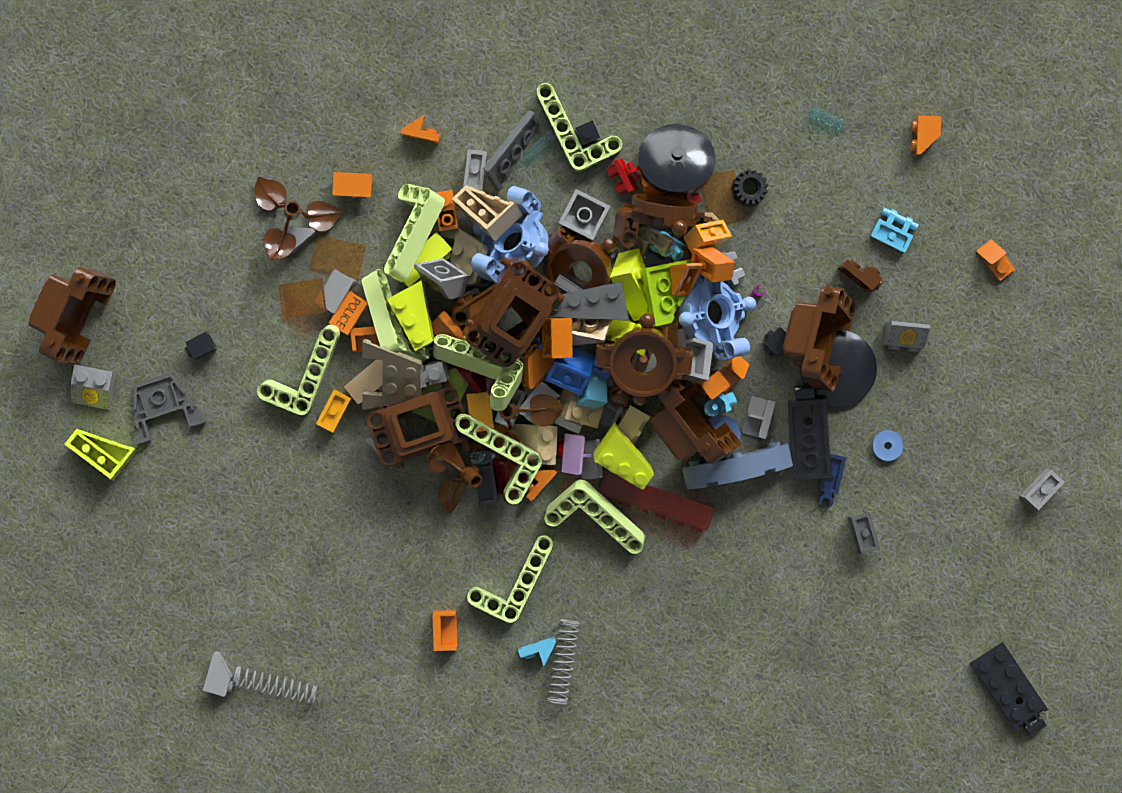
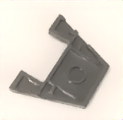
M172 373L134 384V445L152 440L147 420L180 409L184 410L189 427L207 422L204 415Z

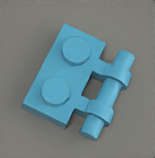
M884 207L881 214L886 216L887 220L885 222L878 219L870 237L905 253L913 238V235L907 233L909 228L916 231L919 224L913 222V219L909 217L905 218L897 214V211L893 209L889 210ZM893 220L902 224V228L899 229L891 225Z

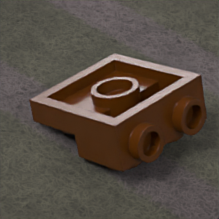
M846 260L838 267L841 272L866 292L878 290L884 283L882 277L879 276L880 272L873 266L870 268L867 266L859 270L860 266L855 261Z

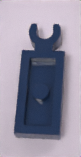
M831 454L833 478L820 479L818 490L823 491V494L818 498V504H822V500L827 498L829 500V507L833 505L832 493L838 495L846 457Z

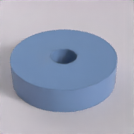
M884 430L874 437L872 450L879 459L891 461L901 455L903 440L898 433ZM886 442H890L891 447L889 449H886L884 447Z

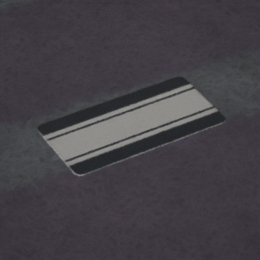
M564 272L560 273L554 283L563 294L588 289Z

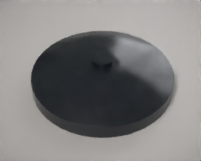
M682 124L665 125L652 131L642 142L638 156L639 169L645 181L657 191L668 195H687L701 189L712 177L716 161L715 151L709 139L699 130Z
M836 331L828 365L841 367L837 385L833 392L816 389V399L827 398V405L843 407L860 401L871 390L877 374L876 358L871 347L860 336L848 331ZM800 368V376H801V380H802L803 385H810V384L802 377V373H801V372H802V368Z

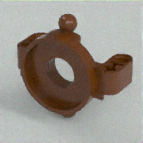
M635 194L632 196L631 204L623 203V207L616 212L613 239L624 247L634 246L637 241L639 224L672 228L674 234L678 236L683 235L684 237L695 225L709 223V219L705 216L704 212L697 211L698 204L691 200L659 194ZM682 237V241H683L684 245L687 246V244H686L684 238Z
M564 226L558 228L548 238L549 251L547 255L550 257L547 264L548 280L555 283L560 273L564 272L588 289L612 284L610 279L612 274V258L609 253L616 250L617 243L614 239L606 238L601 245L597 242L590 243L583 240H574L578 233ZM574 261H583L589 265L592 270L591 281L580 280L575 275L573 270Z
M649 313L643 314L640 317L639 322L642 327L634 328L632 331L625 333L616 343L605 340L603 343H597L595 366L603 367V372L611 373L615 383L623 391L633 395V401L637 405L645 404L649 396L664 391L673 379H682V375L691 374L693 349L688 347L674 348L666 336L661 334L659 330L652 328L655 324V318ZM643 349L651 351L657 361L656 366L651 371L644 373L638 372L631 365V356L636 351Z

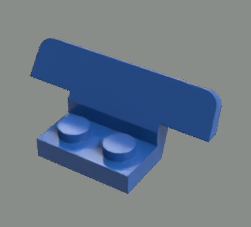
M542 340L538 347L540 350H542ZM572 346L573 357L554 358V362L545 380L581 396L592 372L607 379L610 373L603 372V367L595 366L594 355Z

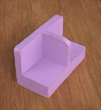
M565 434L562 472L581 475L583 457H592V454L584 453L585 437L583 434Z

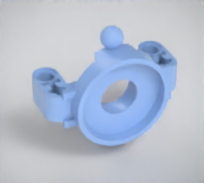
M512 186L508 190L507 201L514 202L523 215L496 241L491 239L476 224L473 225L474 234L482 236L481 242L488 246L486 256L480 253L474 255L471 261V268L481 278L495 283L499 282L496 279L505 267L499 263L503 256L511 260L518 258L519 261H529L536 268L549 251L548 234L540 223L543 213L539 212L541 202L531 191ZM516 232L522 233L521 241L515 248L508 251L504 250V242L509 235Z
M699 274L691 293L685 296L680 306L679 323L690 338L713 343L712 352L716 359L726 360L744 356L750 352L749 342L745 338L734 339V335L738 330L740 321L745 317V311H753L756 307V301L752 297H746L742 300L740 294L734 293L722 281L711 282ZM712 300L716 301L722 310V317L718 324H714L708 316V306Z

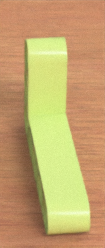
M548 83L539 85L537 88L538 100L573 170L583 171L621 151L622 141L617 136H610L582 149L554 88ZM542 89H548L551 95L544 98L540 95ZM551 106H556L559 108V112L556 115H551L548 109ZM564 123L568 129L565 132H559L557 125ZM569 140L576 143V147L572 150L565 147V143ZM616 141L619 147L616 150H611L608 147V143ZM598 149L602 155L600 158L595 159L591 156V151ZM575 158H582L584 165L581 167L575 166L573 163Z
M405 184L401 187L398 198L412 206L413 210L384 267V272L399 282H404L410 275L445 203L443 197L429 188Z
M377 269L362 278V285L380 347L382 345L386 346L388 350L396 353L401 352L422 362L429 359L430 354L426 347L415 351L409 339L404 337L401 324L387 300L392 297V293L385 273Z
M328 325L321 330L298 391L273 380H266L257 389L259 398L298 415L308 413L314 405L340 337L338 327ZM326 331H331L334 334V339L327 338ZM319 348L325 349L327 356H321ZM312 366L319 367L320 374L314 373ZM306 383L312 384L314 391L307 390ZM264 386H268L271 389V394L265 393ZM283 393L287 394L289 401H284L281 395ZM299 401L306 402L307 408H302L299 405Z
M439 334L434 338L433 356L436 359L495 379L496 381L490 393V407L496 411H502L507 407L522 380L523 363L516 359L511 366L505 367L466 341L445 334ZM503 354L501 355L502 361H505L509 358V356Z
M468 414L458 415L455 419V425L461 433L518 463L504 489V496L511 504L519 503L542 464L539 454ZM468 419L470 422L469 426L461 428L459 426L460 421ZM485 428L486 435L478 437L476 435L478 429ZM501 437L503 438V444L498 447L494 446V439ZM513 447H519L520 453L513 456L510 454ZM530 456L537 457V461L533 465L527 463ZM520 473H527L528 477L525 481H518ZM511 490L518 491L516 498L508 497Z
M585 480L575 481L547 507L544 520L549 526H558L580 507L627 551L638 554L643 550L644 533Z
M541 535L537 538L507 601L484 589L473 587L468 592V602L506 622H515L553 546L552 539L547 535ZM547 539L550 543L549 547L541 549L539 547L540 540ZM537 556L541 559V564L533 566L530 563V559ZM527 573L533 577L532 582L528 584L522 581V576ZM522 591L524 593L523 600H516L513 596L514 593ZM472 592H479L482 598L479 601H473L471 599ZM496 600L499 607L494 610L490 609L488 602ZM508 608H512L516 611V615L513 618H508L505 615V611Z

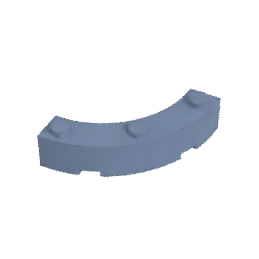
M773 442L768 444L769 447L750 453H731L730 457L723 458L714 465L708 462H700V459L690 461L688 466L682 467L687 490L705 488L717 483L722 485L765 475V472H776L792 467L788 444L780 445V442Z

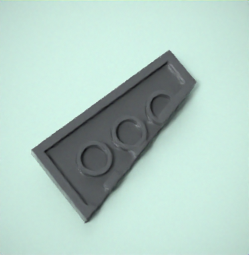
M528 111L520 119L518 125L509 133L506 140L497 148L495 154L486 162L483 168L493 188L499 192L503 187L501 183L504 177H509L512 172L510 167L514 160L518 161L521 157L523 145H528L540 125L535 113Z
M622 282L562 294L565 296V299L562 303L555 300L552 304V312L548 316L549 318L629 321Z

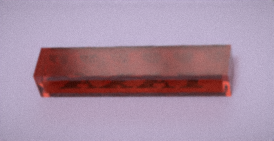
M606 470L598 490L607 500L611 501L612 498L620 500L619 504L627 507H630V504L638 506L637 510L648 513L650 510L655 512V516L666 520V517L674 519L673 523L684 526L685 523L692 525L691 529L702 532L703 529L708 530L715 510L710 506L646 485L642 490L617 474Z

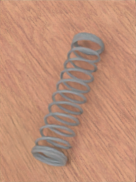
M565 619L560 620V625L569 626L577 631L559 630L558 632L564 634L579 632V629L576 628L580 626L579 622ZM569 634V635H571V636H573V637H575V638H574V639L557 638V640L566 641V642H569V643H571V644H573V645H575V646H556V647H557V648H561V649L575 648L577 645H576L575 643L571 642V641L577 640L578 637H577L576 635ZM566 649V650H568V651L573 652V654H559V653H555V655L566 657V658H568V659H570V660H572V661H567V662H565V661H553V662H554V663H558V664L573 663V662H574V659H572L571 657H568V656L575 655V652H574L573 650H571V649ZM564 664L570 667L571 669H552L555 671L564 672L565 674H568L570 676H551V678L561 679L569 684L550 683L551 686L561 687L567 690V692L548 691L549 693L558 694L566 698L563 699L548 697V702L560 705L567 704L568 698L563 694L568 693L569 690L563 686H568L571 684L568 680L565 679L572 677V675L565 671L572 670V666Z
M238 666L236 668L232 685L235 687L238 686L240 688L245 681L246 690L249 689V687L252 684L253 691H256L260 684V692L263 693L267 687L268 695H270L273 692L275 687L276 697L279 696L282 690V697L283 699L286 698L289 693V689L290 700H293L297 694V700L298 702H300L304 696L303 693L299 700L301 681H299L297 690L294 693V696L292 697V688L294 681L293 679L291 680L290 687L286 695L284 696L286 677L284 678L282 686L277 694V684L279 676L276 677V684H274L269 693L271 674H269L268 681L262 691V680L264 674L263 672L261 673L260 680L256 688L254 689L256 670L253 673L252 680L250 681L248 687L247 677L249 669L246 670L245 677L241 685L239 686L241 666ZM308 683L306 684V704H314L316 698L315 695L318 689L317 685L313 686L311 695L307 701Z

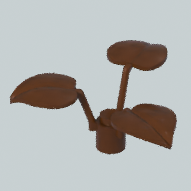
M258 177L255 184V199L260 208L266 211H271L276 206L284 208V216L287 218L283 231L279 228H272L264 235L263 246L271 260H280L287 257L296 246L295 236L291 233H286L290 220H295L299 217V214H302L305 218H309V225L312 229L324 232L334 226L341 217L342 211L330 203L314 201L307 206L308 214H306L303 209H300V205L296 201L281 204L286 199L287 191L280 182Z
M486 376V387L490 396L491 388L496 380ZM538 394L532 397L530 401L531 408L518 409L517 405L509 403L504 410L499 411L500 416L507 422L508 427L498 425L494 429L520 443L519 433L511 431L510 419L516 418L519 412H532V421L538 426L545 427L556 421L562 413L563 407L557 399L547 394ZM497 437L494 439V446L498 447L503 444V438ZM513 447L510 454L514 453L518 447ZM491 449L493 459L505 457Z
M486 431L476 433V435L478 437H484L486 435ZM472 438L470 439L472 449H470L471 451L468 455L473 468L465 467L461 469L451 461L455 457L456 449L448 442L437 445L427 456V464L432 471L443 472L448 464H450L461 473V479L455 478L454 481L445 482L438 492L440 503L450 513L460 502L461 497L465 493L466 485L471 488H477L482 483V476L478 473L479 469L474 459L482 460L491 453V448Z

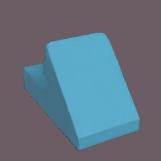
M552 637L518 648L520 658L525 657V659L535 657L536 653L539 652L544 666L556 643V639Z

